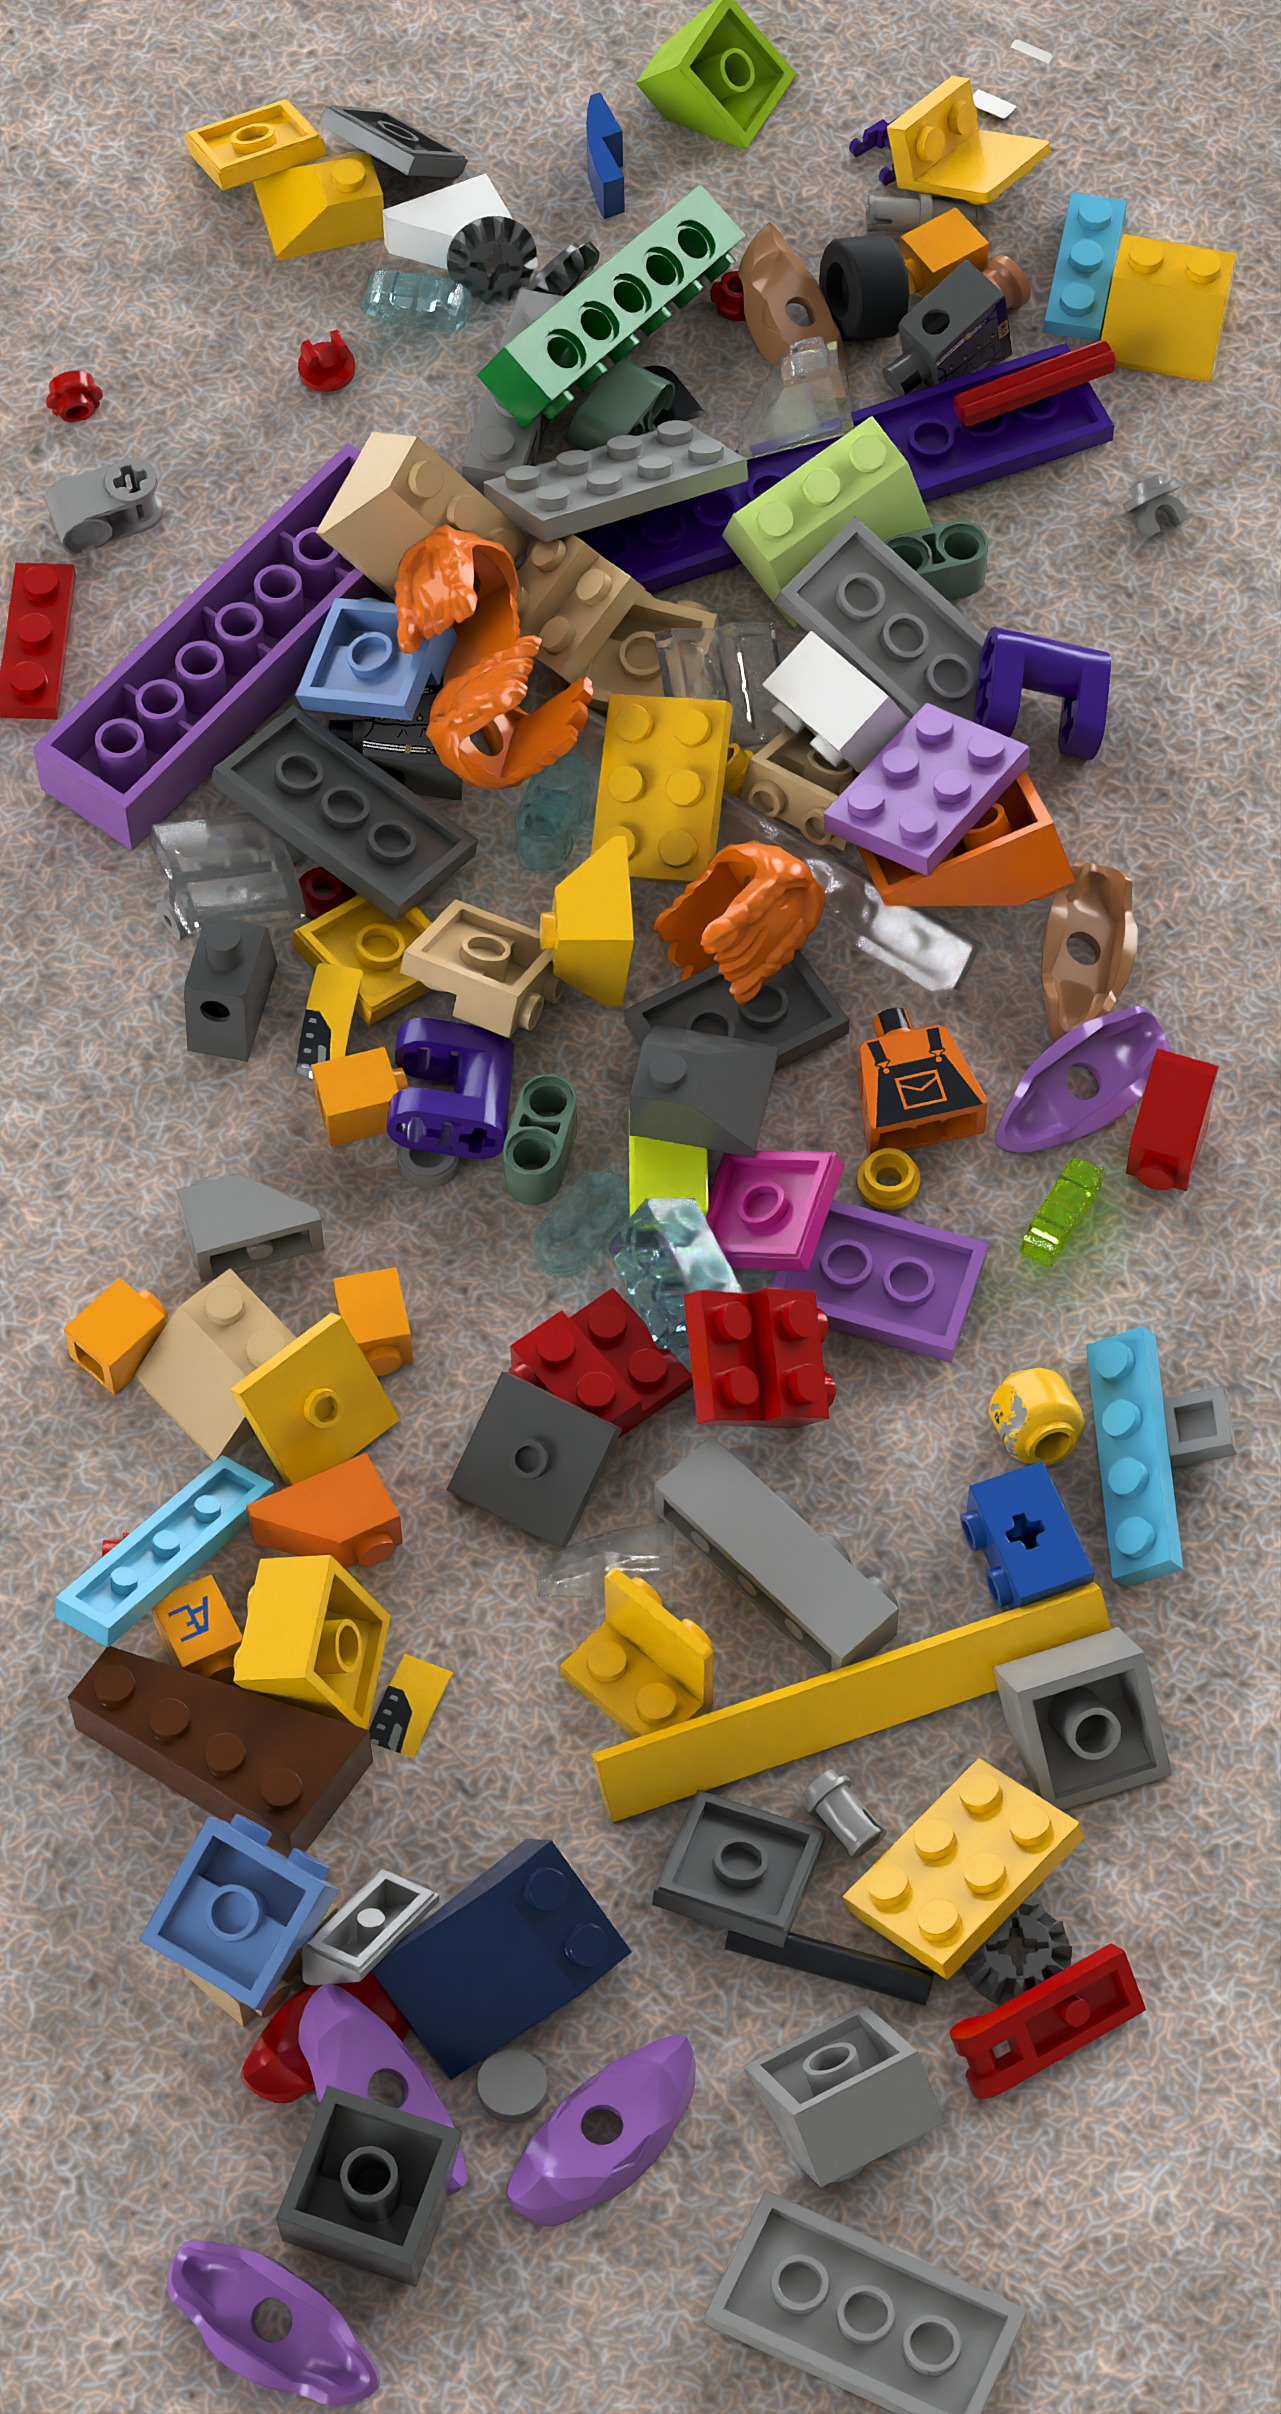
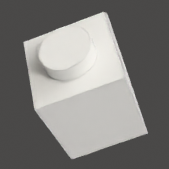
M486 173L382 210L385 247L390 254L447 270L448 248L455 235L465 225L487 216H503L513 219ZM497 243L490 259L480 260V262L484 263L485 269L495 268L497 264L504 262Z

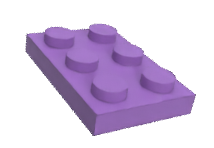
M926 703L823 813L825 831L929 876L1030 764L1029 746Z
M832 1200L808 1271L776 1270L770 1288L815 1291L817 1308L826 1314L829 1329L952 1363L988 1255L989 1243Z

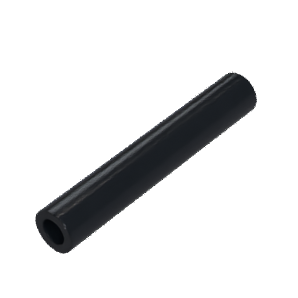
M729 1930L725 1944V1950L924 2006L927 2004L935 1972L794 1932H789L784 1947H779Z

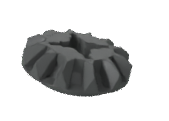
M487 216L468 223L455 235L448 248L447 268L451 281L460 289L465 298L468 296H480V299L487 305L493 294L501 293L502 297L510 301L512 291H516L522 286L527 287L533 270L538 268L537 250L532 235L519 222L503 216ZM497 243L501 257L507 263L497 264L495 272L491 274V277H488L484 263L480 262V260H489L492 252L495 251Z
M590 241L581 246L577 243L571 244L553 258L533 278L526 290L565 297L594 270V266L598 263L600 252Z
M1041 1903L1034 1906L1021 1904L971 1955L962 1967L968 1981L979 1994L996 2004L1003 2005L1070 1967L1072 1946H1070L1065 1933L1063 1921H1056L1051 1915L1046 1913ZM1012 1928H1017V1934L1021 1937L1024 1947L1035 1948V1951H1037L1026 1955L1025 1965H1022L1021 1976H1016V1965H1012L1010 1955L998 1954V1951H996L1007 1948Z

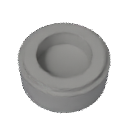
M399 1144L397 1148L399 1171L408 1183L416 1187L433 1189L444 1186L459 1171L461 1157L410 1149Z
M508 2048L495 2052L484 2061L478 2072L477 2090L479 2101L491 2117L502 2122L519 2123L532 2118L541 2110L547 2098L548 2085L544 2066L536 2056L522 2049Z

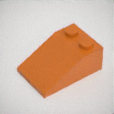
M1025 770L929 876L856 845L884 907L1020 906L1031 900L1048 898L1055 894L1059 888L1076 882L1054 823Z

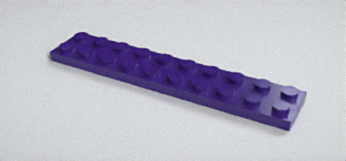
M1065 342L735 450L736 453L747 459L748 481L578 532L574 535L588 544L602 557L630 575L646 588L645 591L652 594L743 564L722 537L732 515L871 416L874 417L909 463L923 503L1113 441L1114 424L1089 382L970 427L963 426L956 416L953 406L954 397L957 394L1071 352Z

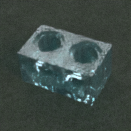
M695 1198L645 1199L607 1244V1248L658 1349L689 1348L684 1295L698 1290L743 1292Z

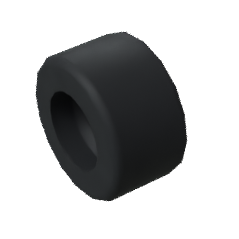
M873 234L833 239L827 245L820 262L819 286L829 307L832 319L836 322L840 331L842 341L853 342L895 336L899 332L898 325L901 319L908 313L910 296L908 274L904 258L897 243L886 234Z

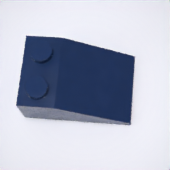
M525 1839L406 1935L370 1971V1974L441 2072L449 2080H452L578 1997L632 1951L552 1840Z

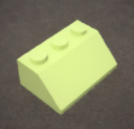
M871 416L733 514L722 537L784 618L793 627H796L799 624L774 602L776 597L855 516L883 542L899 534L933 526L909 463L874 417Z

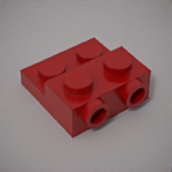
M767 1287L751 1293L698 1290L684 1295L697 1424L790 1429L830 1419L829 1407L834 1401L836 1387L832 1376L824 1372L821 1344L825 1341L828 1334V1319L826 1314L817 1308L815 1291Z
M611 1288L569 1318L562 1310L510 1345L511 1367L508 1369L509 1373L622 1428L618 1439L693 1387L692 1374L614 1288Z

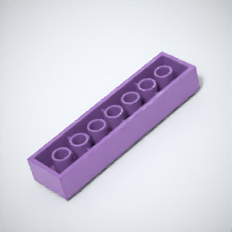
M347 443L33 746L40 786L43 791L130 850H133L213 771L215 766L222 762L300 685L334 598L355 600L374 598L384 602L389 597L316 533L361 453L360 450Z

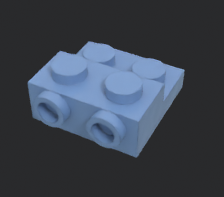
M334 598L295 696L303 710L412 721L426 684L439 685L458 637L453 626L451 625L449 629H445L440 636L435 633L428 641L424 636L417 651L412 652L410 655L403 654L397 639L399 624L396 616L398 608L395 603L382 602L374 598H362L360 600Z
M235 1814L229 1824L224 1820L208 1816L139 1940L252 2009L263 2011L297 1949L302 1950V1947L314 1936L340 1889L324 1880L330 1870L329 1866L297 1848H293L288 1858L266 1845L272 1833L248 1818Z

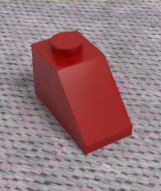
M1157 1048L1130 1142L1125 1174L1137 1177L1142 1184L1152 1189L1168 1190L1173 1187L1187 1191L1208 1129L1219 1066Z

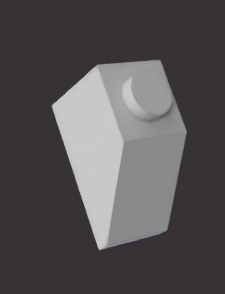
M236 1173L225 1177L208 1176L195 1181L191 1186L177 1189L181 1219L201 1283L216 1279L229 1268L234 1273L325 1249L321 1218L317 1208L245 1175Z

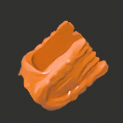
M449 525L435 527L425 538L405 550L399 562L397 581L394 584L396 591L395 604L398 608L396 612L399 624L397 629L398 645L403 654L410 655L419 649L424 636L428 641L435 633L440 636L445 629H449L452 625L458 637L445 668L443 686L454 677L462 675L468 667L476 666L480 657L492 656L496 651L508 649L516 640L520 639V619L517 615L519 607L515 601L519 592L518 576L513 558L502 544L482 539L473 532H464L453 529ZM474 571L480 578V585L476 589H473Z
M535 635L522 637L516 640L510 648L496 651L492 656L480 657L476 666L468 667L462 675L451 679L437 694L431 706L430 721L425 734L433 744L442 764L451 769L469 787L480 786L483 789L503 790L520 786L525 779L530 778L533 774L540 773L545 767L552 765L558 758L568 753L575 746L578 732L583 730L588 720L586 706L592 700L593 688L591 687L592 682L587 676L574 682L566 690L560 692L529 715L517 707L529 689L525 683L528 682V675L533 670L532 665L534 661L532 658L539 652V646L541 645L542 639ZM483 728L484 739L492 756L480 752L471 742L469 735Z
M756 840L745 844L728 845L716 854L706 870L698 875L697 880L688 884L684 893L674 899L672 907L665 909L658 916L653 930L659 933L660 940L670 942L668 944L667 957L676 967L684 968L681 972V981L720 963L718 972L724 975L725 980L732 982L729 991L734 995V1000L737 1004H746L757 997L769 977L777 973L783 965L794 959L795 950L804 946L808 940V935L814 931L820 922L826 904L825 889L815 880L806 864L779 846L757 843Z

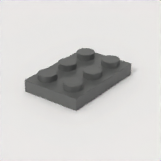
M799 949L795 950L794 959L783 965L777 973L769 977L757 997L746 1004H737L734 1000V995L729 991L732 982L725 980L724 975L718 972L720 963H717L624 1009V1023L641 1047L654 1026L662 1025L779 1046L775 1070L849 1034L848 1017Z

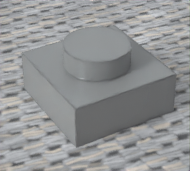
M1223 1386L1163 1398L1170 1462L1173 1468L1237 1455L1229 1400Z

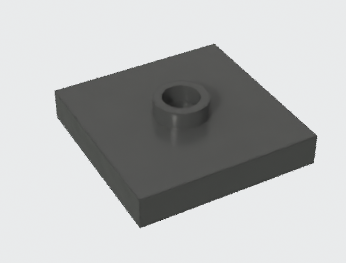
M330 105V107H325L318 123L321 127L369 153L371 158L377 162L397 169L406 175L458 178L463 173L468 162L465 159L466 156L383 109Z
M502 1371L446 1490L559 1548H565L576 1529L622 1428L509 1372Z
M697 1790L654 1889L652 1905L779 1947H784L819 1860L827 1831Z

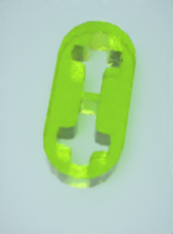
M1074 1156L1069 1161L1032 1219L1021 1243L1020 1255L1048 1269L1053 1267L1096 1199L1104 1181V1169L1078 1156Z

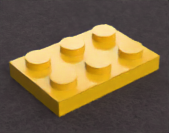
M624 694L609 695L590 856L613 836H626L630 881L688 885L697 880L698 875L706 870L716 855L733 705L725 700Z
M978 1758L842 1897L847 1910L860 1921L948 1980L1084 1839V1835L1078 1821L981 1758Z

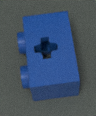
M1043 1461L969 1486L967 1509L965 1513L960 1515L961 1526L970 1549L973 1552L982 1549L991 1569L986 1570L985 1576L991 1597L998 1608L1008 1605L1009 1610L1094 1581L1095 1572Z

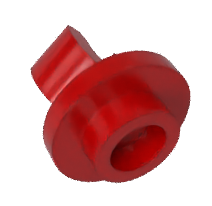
M337 329L330 331L331 342H320L312 345L310 340H306L301 344L298 374L301 381L310 389L319 392L336 391L348 385L355 375L354 356Z

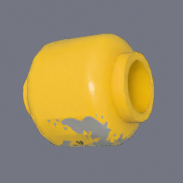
M1044 1368L1020 1370L1009 1375L991 1397L988 1410L991 1421L1007 1452L1019 1462L1027 1464L1043 1461L1046 1466L1064 1460L1076 1447L1078 1440L1083 1434L1085 1424L1082 1410L1065 1379L1054 1370Z

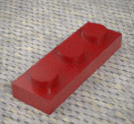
M15 562L0 671V718L58 719L76 581L74 564Z

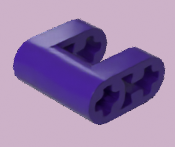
M994 626L989 630L981 651L973 722L1010 738L1019 714L1022 689L1061 697L1062 706L1058 736L1059 752L1063 755L1092 760L1099 751L1105 731L1111 674L1110 654L1101 650Z
M415 1018L403 1023L398 1029L396 1037L395 1063L397 1067H402L405 1074L418 1079L454 1084L455 1086L454 1093L414 1087L402 1089L395 1093L389 1101L387 1133L390 1138L400 1146L410 1149L469 1159L484 1160L500 1154L504 1148L508 1127L514 1060V1044L511 1039L482 1027L432 1018ZM451 1051L458 1052V1055H451ZM444 1121L451 1122V1126L444 1125Z

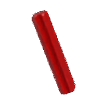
M1097 341L957 394L954 397L953 406L955 414L963 426L970 427L1112 373L1115 370V354L1106 341Z

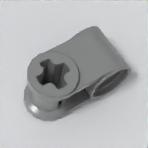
M139 458L121 459L114 464L81 475L62 478L51 485L45 493V503L62 546L72 554L82 553V547L93 544L95 548H99L107 542L147 531L158 524L164 513L162 500L155 492L158 485L156 471L150 463ZM127 474L130 475L132 488L128 489L125 481ZM136 505H142L144 515L142 518L138 517Z

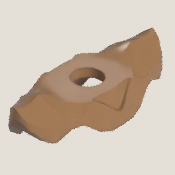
M769 222L755 235L748 245L738 270V276L744 291V313L751 336L763 357L781 372L794 399L805 403L819 402L847 394L849 379L845 349L836 322L832 319L825 297L818 282L803 262L793 253L777 228ZM796 303L804 306L812 325L800 326L794 323L786 313V305Z
M1076 861L1071 867L1076 882L1059 888L1052 900L1043 935L1041 983L1049 1032L1054 1043L1084 1022L1107 1015L1129 980L1136 956L1138 929L1132 913L1133 883L1132 879L1124 871L1093 863ZM1075 937L1088 942L1095 952V963L1084 965L1075 961L1068 953L1067 939Z

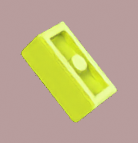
M629 1108L630 1219L679 1233L688 1232L708 1213L707 1149L630 1136Z

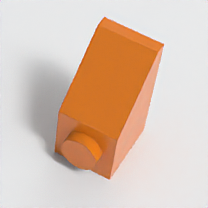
M363 1453L246 1505L250 1534L256 1544L298 1557L331 1555L344 1569L358 1563L364 1567L376 1565L387 1559L394 1552L395 1546L403 1543L400 1515L367 1453Z

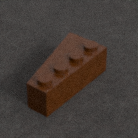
M112 1646L106 1647L68 1696L74 1725L78 1731L218 1819L230 1824L235 1814H239L272 1833V1836L266 1846L287 1858L293 1848L303 1852L308 1850L373 1762L370 1732L367 1729Z

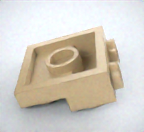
M574 534L546 543L535 537L527 548L526 561L517 571L519 592L515 601L519 607L517 612L520 619L519 628L521 630L519 638L532 635L541 638L539 652L534 657L573 684L646 588L602 557Z
M644 590L577 678L579 680L587 676L592 682L593 696L587 706L608 711L610 694L695 699L699 686H704L720 636L718 614L711 613L706 606L694 601L681 600L675 604L655 599L649 592Z
M787 727L750 759L740 799L748 802L752 811L762 818L782 819L801 829L803 836L815 845L826 844L845 851L852 843L825 831L823 813L860 773L844 760L837 768L831 765L809 744L815 738V735L806 727L798 735Z
M457 899L404 951L400 971L404 975L422 981L430 989L448 991L457 995L452 1016L507 1038H510L519 1027L531 1031L540 1018L544 1000L555 1004L560 999L566 986L565 981L553 975L552 950H541L539 931Z

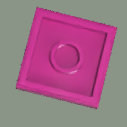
M756 1150L754 1158L724 1152L708 1194V1213L698 1222L686 1255L693 1264L709 1268L808 1271L842 1175L844 1163L836 1152Z

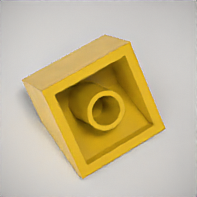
M1123 234L1112 276L1101 340L1106 341L1115 354V366L1210 383L1230 297L1236 253Z
M331 1555L260 1559L255 1584L248 1594V1616L242 1643L234 1657L235 1674L233 1681L244 1690L368 1730L391 1615Z

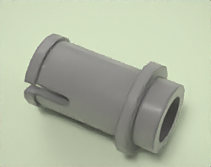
M831 1769L818 1776L804 1790L802 1796L808 1802L806 1811L810 1816L819 1815L846 1847L849 1855L856 1859L877 1845L884 1838L887 1831L883 1825H880L850 1790L852 1785L851 1779L847 1775L839 1776L834 1769Z

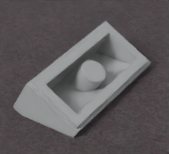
M381 1869L302 1947L304 1983L308 1985H325L330 1983L360 1982L439 1902V1894Z

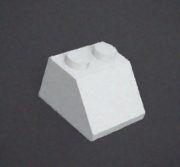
M812 631L806 635L762 684L778 702L771 711L797 735L804 727L811 731L815 738L809 744L835 768L844 760L858 773H861L910 721L884 691Z

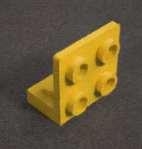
M951 76L887 126L898 188L928 193L932 197L947 196L964 199L973 205H984L996 201L1001 193L1021 177L1029 174L1034 166L1051 153L1050 144L1047 140L979 130L971 82L969 78Z
M614 1567L604 1576L605 1622L559 1668L560 1675L635 1739L700 1717L713 1705L714 1652L710 1638L696 1623L689 1619H683L680 1622L662 1607L663 1603L660 1596L646 1581L639 1577H633L630 1580L619 1569Z

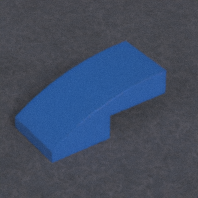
M601 92L590 95L587 108V165L590 185L596 204L603 218L606 219L625 212L624 176L619 169L623 167V131Z

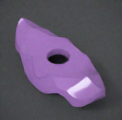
M1133 1006L1086 1021L1048 1047L1036 1058L1023 1075L1005 1108L995 1131L996 1146L1006 1152L1013 1153L1033 1152L1050 1148L1095 1132L1129 1110L1143 1094L1157 1048L1170 1051L1169 1041L1152 1012L1145 1007ZM1083 1066L1095 1075L1097 1090L1092 1098L1080 1099L1070 1093L1065 1082L1066 1073L1070 1067Z
M330 1983L320 1986L305 2006L299 2024L298 2038L299 2046L313 2076L319 2102L321 2103L327 2085L371 2100L368 2093V2083L371 2076L376 2073L386 2072L398 2078L404 2088V2101L398 2108L399 2110L454 2128L450 2116L428 2075L392 2029L359 2000L338 1985ZM460 2146L447 2196L460 2191L466 2183L467 2172Z
M674 2035L654 2041L612 2062L566 2097L539 2127L519 2159L506 2189V2196L512 2207L531 2222L543 2226H557L569 2222L594 2205L614 2198L633 2184L666 2148L677 2124L691 2101L695 2087L696 2063L688 2038ZM609 2110L620 2117L623 2129L615 2141L605 2145H598L585 2138L581 2130L585 2118L594 2111Z
M196 2240L184 2242L179 2247L167 2275L169 2296L172 2302L197 2326L207 2348L229 2369L248 2381L263 2387L302 2395L328 2405L356 2403L371 2396L379 2388V2370L365 2346L341 2313L325 2294L312 2283L295 2275L282 2263L266 2255L241 2247ZM271 2298L283 2301L289 2307L292 2314V2326L289 2333L277 2342L264 2339L258 2333L255 2325V2315L259 2306Z

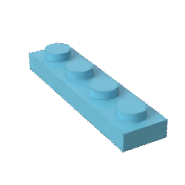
M1144 1326L1086 1345L1112 1579L1121 1586H1133L1183 1570L1156 1337Z
M221 1455L55 1597V1617L108 1648L248 1526L246 1505L273 1494L275 1484Z

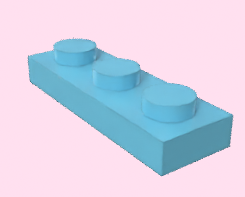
M1071 192L1044 320L1043 333L1100 341L1126 214V200Z

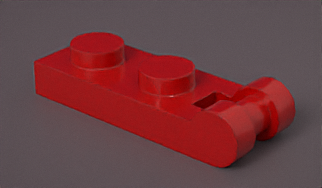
M1110 1943L986 2015L974 2016L958 2022L952 2027L949 2035L956 2053L967 2059L969 2069L966 2071L965 2076L973 2096L979 2099H987L1002 2094L1146 2011V2007L1125 1951ZM1007 2040L1011 2051L996 2058L992 2048Z

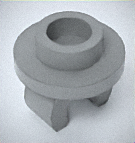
M1158 474L1129 488L1133 499L1124 503L1123 506L1127 513L1140 508L1137 517L1138 528L1148 538L1161 532L1159 524L1155 520L1156 510L1164 511L1174 526L1187 520V513L1183 503L1178 498L1169 495L1180 488L1177 479L1165 483L1162 475Z

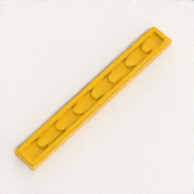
M1091 1582L594 1752L590 1755L608 1816L614 1823L695 1795L697 1790L707 1791L996 1691L998 1687L993 1671L994 1666L1110 1630L1111 1626L1102 1589L1095 1582Z

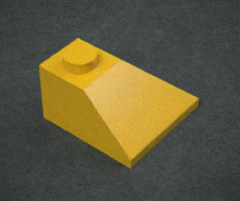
M358 150L312 160L252 181L277 261L384 238L383 192L371 156L367 152Z
M613 836L558 884L554 891L552 911L541 912L540 946L541 950H552L553 975L606 1007L623 1005L634 944L626 836Z

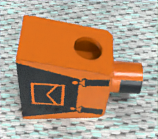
M890 1008L877 1014L872 1020L877 1038L865 1040L859 1045L857 1074L868 1156L883 1148L908 1151L985 1133L988 1106L986 1096L948 1029L937 1024L914 1030L908 1011L904 1008Z

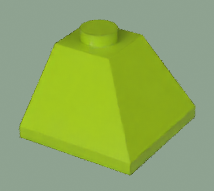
M714 0L660 46L635 84L666 120L736 147L746 149L797 73L735 0Z

